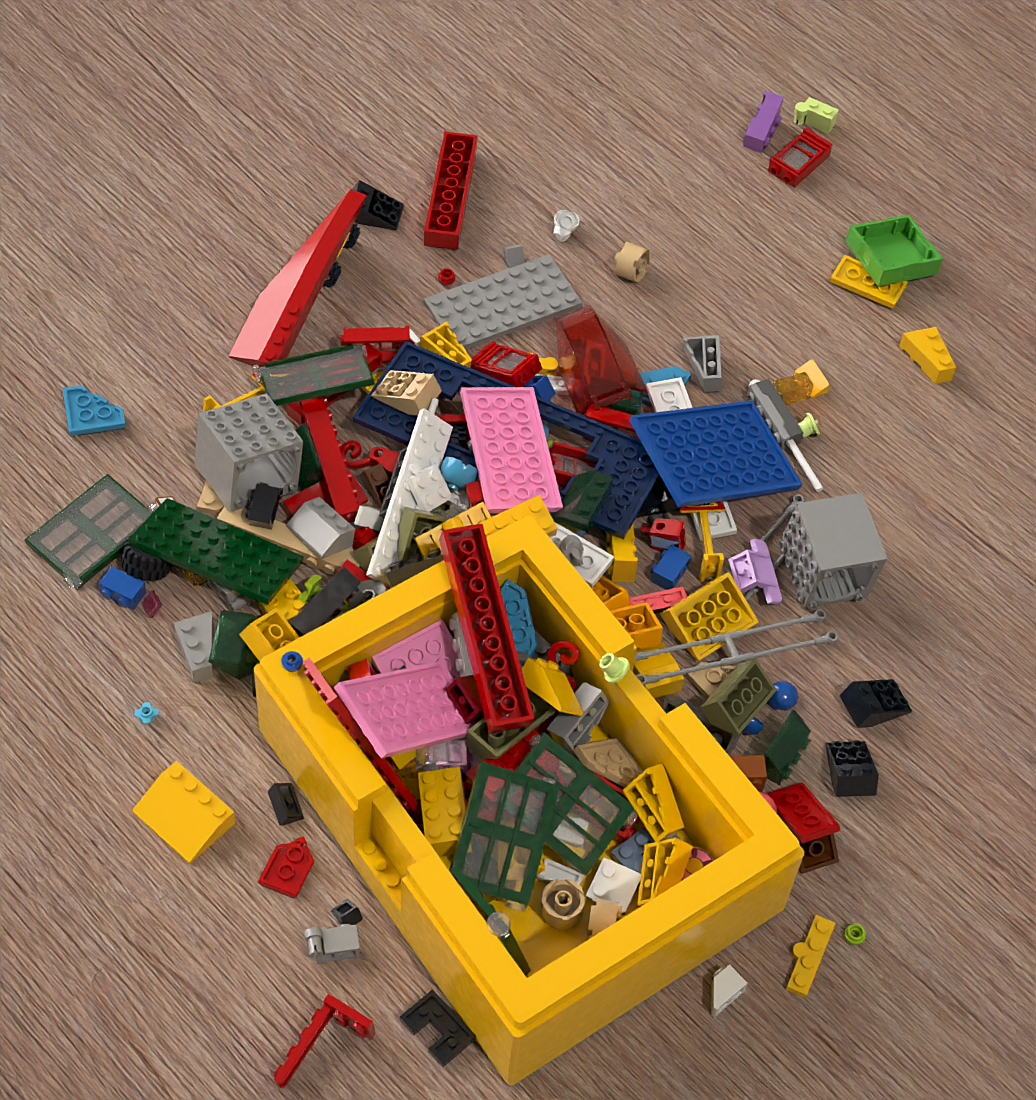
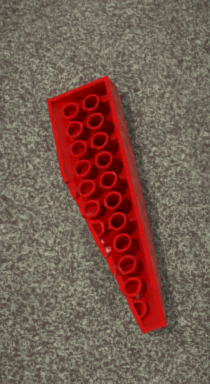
M350 189L263 290L229 354V358L266 370L265 363L288 357L367 197L366 194Z

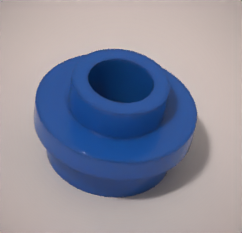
M295 651L285 653L281 659L283 668L289 672L298 671L303 664L301 654Z

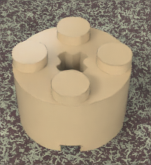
M625 242L621 252H617L614 261L617 262L615 275L634 282H640L647 272L645 270L646 264H650L651 251L633 243Z
M570 879L553 880L545 887L542 894L541 914L544 920L552 927L563 931L579 923L585 906L583 889L578 883Z
M593 898L587 935L591 936H587L586 941L619 921L623 906H619L618 902Z

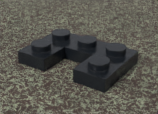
M433 989L399 1017V1020L413 1035L417 1034L430 1022L443 1035V1037L428 1048V1052L442 1067L447 1065L476 1040L475 1034Z

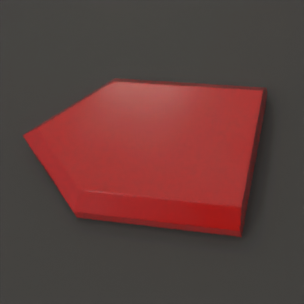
M303 836L296 839V841L288 844L283 843L275 847L258 880L261 886L290 898H297L314 864V859L309 851L305 837Z

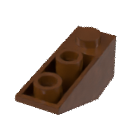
M380 463L363 471L360 477L368 493L381 510L390 480Z

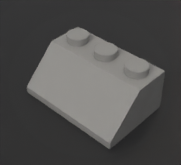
M320 497L305 502L286 526L321 559L350 548L353 545L355 528Z

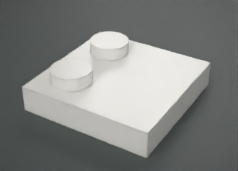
M604 857L586 897L591 900L594 898L618 902L619 906H623L622 914L625 915L640 884L641 874Z

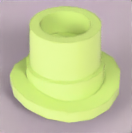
M809 412L805 414V419L798 423L803 431L802 438L817 433L818 436L820 435L816 425L818 421H814Z
M607 653L601 658L599 666L604 670L605 679L609 683L614 684L625 676L630 662L626 658H617L612 653Z

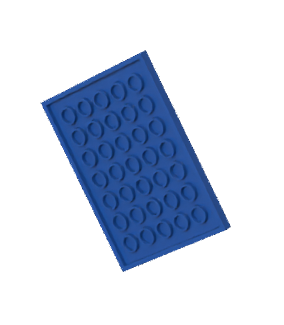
M753 401L632 415L629 419L678 507L798 490L803 485Z

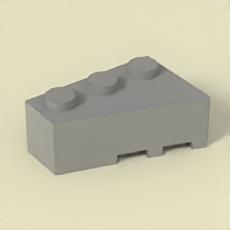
M719 335L683 337L684 351L703 391H722Z
M212 611L175 622V634L193 682L196 683L212 678L214 629Z
M583 682L575 692V696L584 712L583 715L578 716L560 712L547 728L553 739L578 760L579 758L573 750L577 745L590 742L592 737L589 735L594 725L599 724L609 704V700L602 690L586 682Z

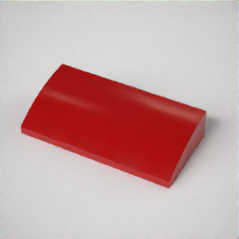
M351 473L352 481L350 483L351 486L356 488V501H360L362 505L368 502V498ZM323 480L283 501L284 511L290 519L305 502L318 497L331 507Z

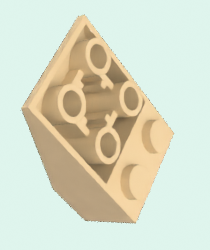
M390 370L371 396L408 415L418 416L421 409H429L432 398H437L442 390L434 374Z

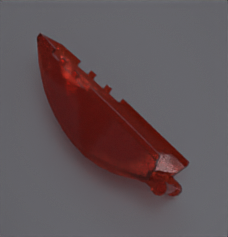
M591 305L556 318L558 370L576 413L584 415L591 404H594L596 411H599L603 406L625 398L628 400L632 398L629 390L648 393L627 344Z

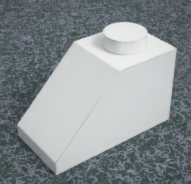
M360 505L354 524L363 527L369 526L371 529L381 531L385 518L379 516L380 510Z
M730 964L725 969L721 967L713 975L714 979L711 986V1015L713 1017H716L744 993L748 984Z

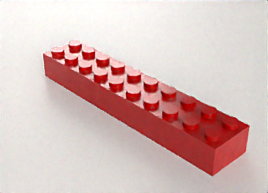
M483 523L442 530L439 542L488 732L493 734L529 727L535 718Z

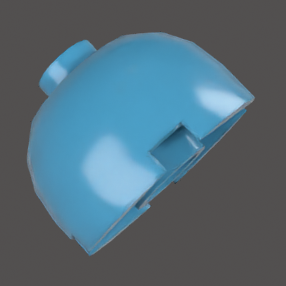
M446 457L441 466V474L448 484V488L454 491H458V488L465 489V484L474 482L479 475L477 468L470 464L465 465L461 460L452 457Z

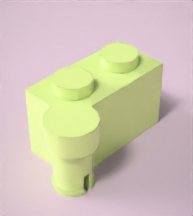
M809 97L805 103L799 102L796 104L794 123L796 124L798 120L797 125H802L806 117L805 124L829 134L836 124L839 110Z

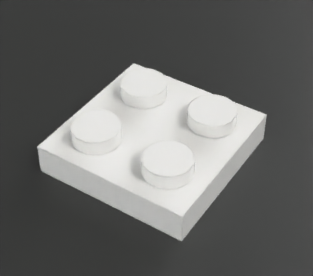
M436 463L406 479L420 510L431 511L453 498Z

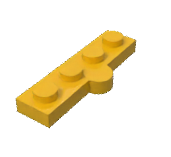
M816 915L805 943L799 942L794 945L792 956L797 960V963L786 987L787 991L803 998L807 997L836 924L835 922Z

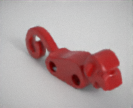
M350 440L342 445V451H340L341 455L346 457L347 452L350 449H354L350 452V456L352 459H356L360 456L362 448L358 441ZM374 447L369 451V457L354 461L346 458L347 466L345 467L348 469H360L369 465L373 467L381 463L389 480H391L400 453L384 447ZM378 451L383 452L382 456L378 454Z
M567 640L552 644L547 652V662L550 660L558 664L556 660L557 651L560 648L568 649L571 652V657L566 653L559 656L560 661L566 665L575 664L581 655L578 646ZM566 675L575 693V681L572 677ZM556 709V712L537 726L535 730L541 736L543 733H546L550 737L551 735L547 728L560 711Z

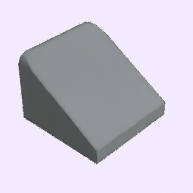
M522 244L505 247V261L508 268L525 262Z

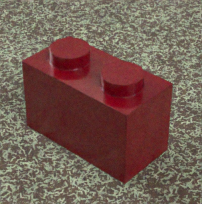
M474 675L457 677L445 691L466 724L478 722L485 716Z

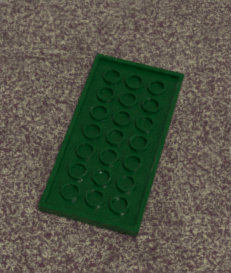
M166 498L128 539V545L266 605L272 601L303 563L304 559L302 555L169 498Z

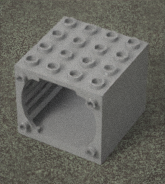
M267 393L198 413L195 465L229 512L251 506V491L260 482L268 483L269 486L283 488V495L298 490L303 440Z
M863 493L797 503L779 543L780 550L785 555L786 567L791 572L792 584L797 589L798 601H801L803 608L809 607L811 610L812 607L816 609L819 605L853 599L858 602V599L861 601L868 597L887 561V556Z

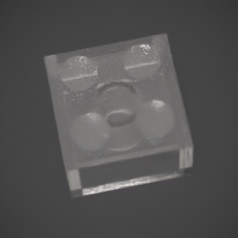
M451 740L416 750V770H422V772L459 766L461 769L467 766L466 740Z

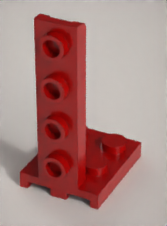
M327 994L323 1000L324 1005L322 1008H318L314 1012L311 1019L313 1021L310 1026L302 1030L299 1036L300 1041L296 1047L292 1046L286 1056L288 1059L284 1065H280L274 1073L275 1084L280 1088L286 1087L332 1017L335 1018V1022L340 1026L352 1028L354 1030L353 1033L359 1038L364 1039L366 1037L369 1040H372L376 1033L373 1021L330 994Z

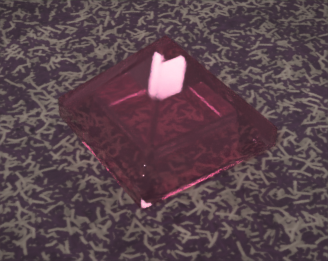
M152 590L142 602V605L149 617L153 618L161 608L162 603L155 591Z

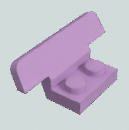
M752 539L750 540L752 550L747 549L729 559L734 581L741 593L758 586L763 588L767 604H779L782 601V596L767 544L763 540Z

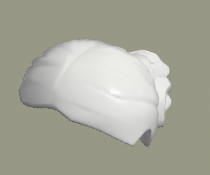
M560 210L555 214L553 234L560 242L566 241L571 233L577 229L580 222L578 215L567 210Z

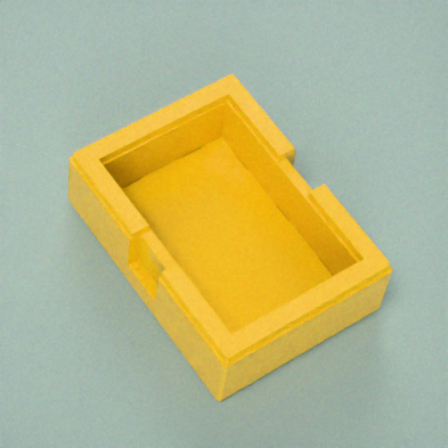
M525 516L486 537L500 590L507 579L526 590L534 629L550 645L558 641L567 640L578 646L581 654L580 659L575 664L570 665L573 674L572 678L575 681V690L577 691L583 682H586L602 690L609 700V704L599 724L594 725L589 735L592 737L589 743L620 738L643 771L663 763L684 824V828L676 835L693 847L704 849L714 860L641 907L637 905L639 885L626 914H621L619 921L586 941L587 936H591L587 935L592 900L587 898L586 894L603 858L605 857L616 862L611 856V851L621 845L618 841L612 839L592 867L591 873L584 876L581 883L585 896L584 913L579 923L568 930L563 931L552 927L544 920L541 914V901L543 890L548 883L538 880L537 876L528 906L482 893L484 899L489 905L492 904L497 914L511 929L531 969L530 972L526 971L523 973L449 871L453 855L438 856L404 809L398 796L396 798L379 771L363 753L356 741L353 740L346 728L343 727L306 676L304 671L307 668L304 664L296 672H289L282 666L281 659L285 653L289 651L298 652L301 654L303 662L308 658L313 661L334 689L339 682L350 680L347 666L367 658L375 674H379L372 662V656L443 619L449 632H453L450 629L449 620L457 612L444 560L268 654L254 667L261 734L460 1018L475 1034L477 1042L508 1085H515L785 909L804 856V850L799 845L798 839L688 705L684 703L666 714L633 673L637 647L634 644L635 641L532 516ZM560 648L557 651L559 654L566 653L571 657V652L568 649ZM607 653H612L617 658H626L630 662L625 676L614 684L609 683L605 679L604 670L599 666L601 658ZM417 749L419 755L400 770L390 762L416 800L421 799L418 773L432 771L421 749ZM605 778L606 780L610 781L611 783H613L614 785H616V786L619 787L620 789L623 790V789L625 788V787H623V786H621V785H619V784H617V783H615V782H613V781H611V780ZM591 786L582 801L591 808L600 792ZM602 796L594 809L608 823H611L620 810L605 796ZM533 809L526 811L529 816L538 822V811L534 812ZM569 811L567 814L570 818H581L572 811ZM642 820L639 824L634 822L631 828L634 829L631 837L645 827ZM588 822L587 833L598 841L604 832ZM473 832L470 841L472 852L467 853L462 870L465 876L479 879L490 837ZM585 838L583 849L591 851L594 844ZM495 839L484 882L499 885L497 839ZM544 845L542 852L543 862L547 858L562 865L561 857L550 847ZM506 879L504 888L520 892L523 881Z

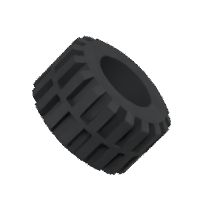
M129 538L126 539L121 566L129 576L143 581L161 580L169 574L170 562L128 545Z

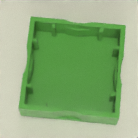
M910 215L888 218L879 222L852 225L849 228L845 241L877 286L937 275L943 261L941 255L932 243L925 238L921 229Z

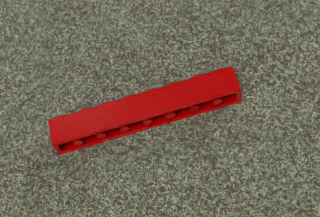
M326 395L324 398L316 397L299 401L331 507L348 523L355 522L361 503L356 501L357 491L355 486H351L350 483L352 481L351 472L346 470L347 460L345 455H341L340 452L342 451L341 441L336 439V426L331 424L333 419L331 411L326 408L328 406Z

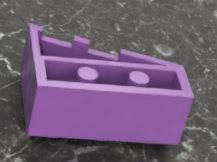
M768 91L764 92L762 104H759L757 107L759 111L752 118L745 134L744 147L761 153L765 147H768L771 140L770 136H774L776 125L779 126L782 120L780 112L783 96Z

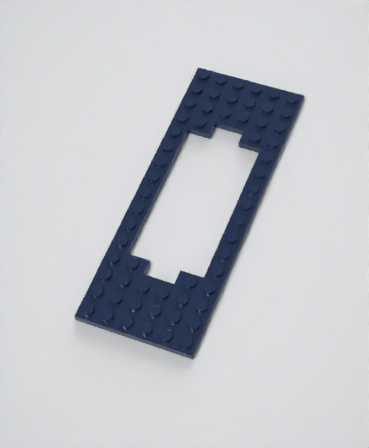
M405 341L353 416V422L407 446L409 445L418 416L408 415L371 396L390 370L434 374L442 390L438 396L451 401L461 386L467 388L514 386ZM536 396L541 419L593 441L586 453V458L597 462L588 480L573 475L564 491L559 489L563 505L561 512L624 539L660 477L641 440ZM448 442L443 460L446 457H452L461 460L465 465L470 464L477 468L474 452Z

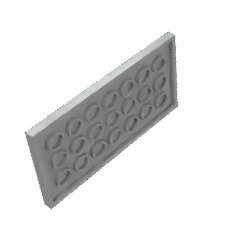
M550 254L424 298V304L437 325L440 326L448 322L449 329L452 333L456 334L458 343L463 345L465 349L582 307L581 300Z

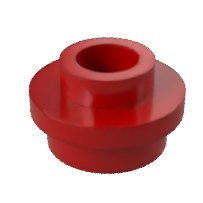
M449 268L442 269L438 274L439 282L444 285L452 284L456 278L453 270Z

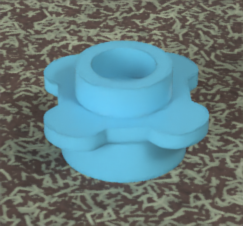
M144 702L140 709L134 711V716L139 718L144 724L154 721L155 716L159 714L158 709L153 708L149 702Z

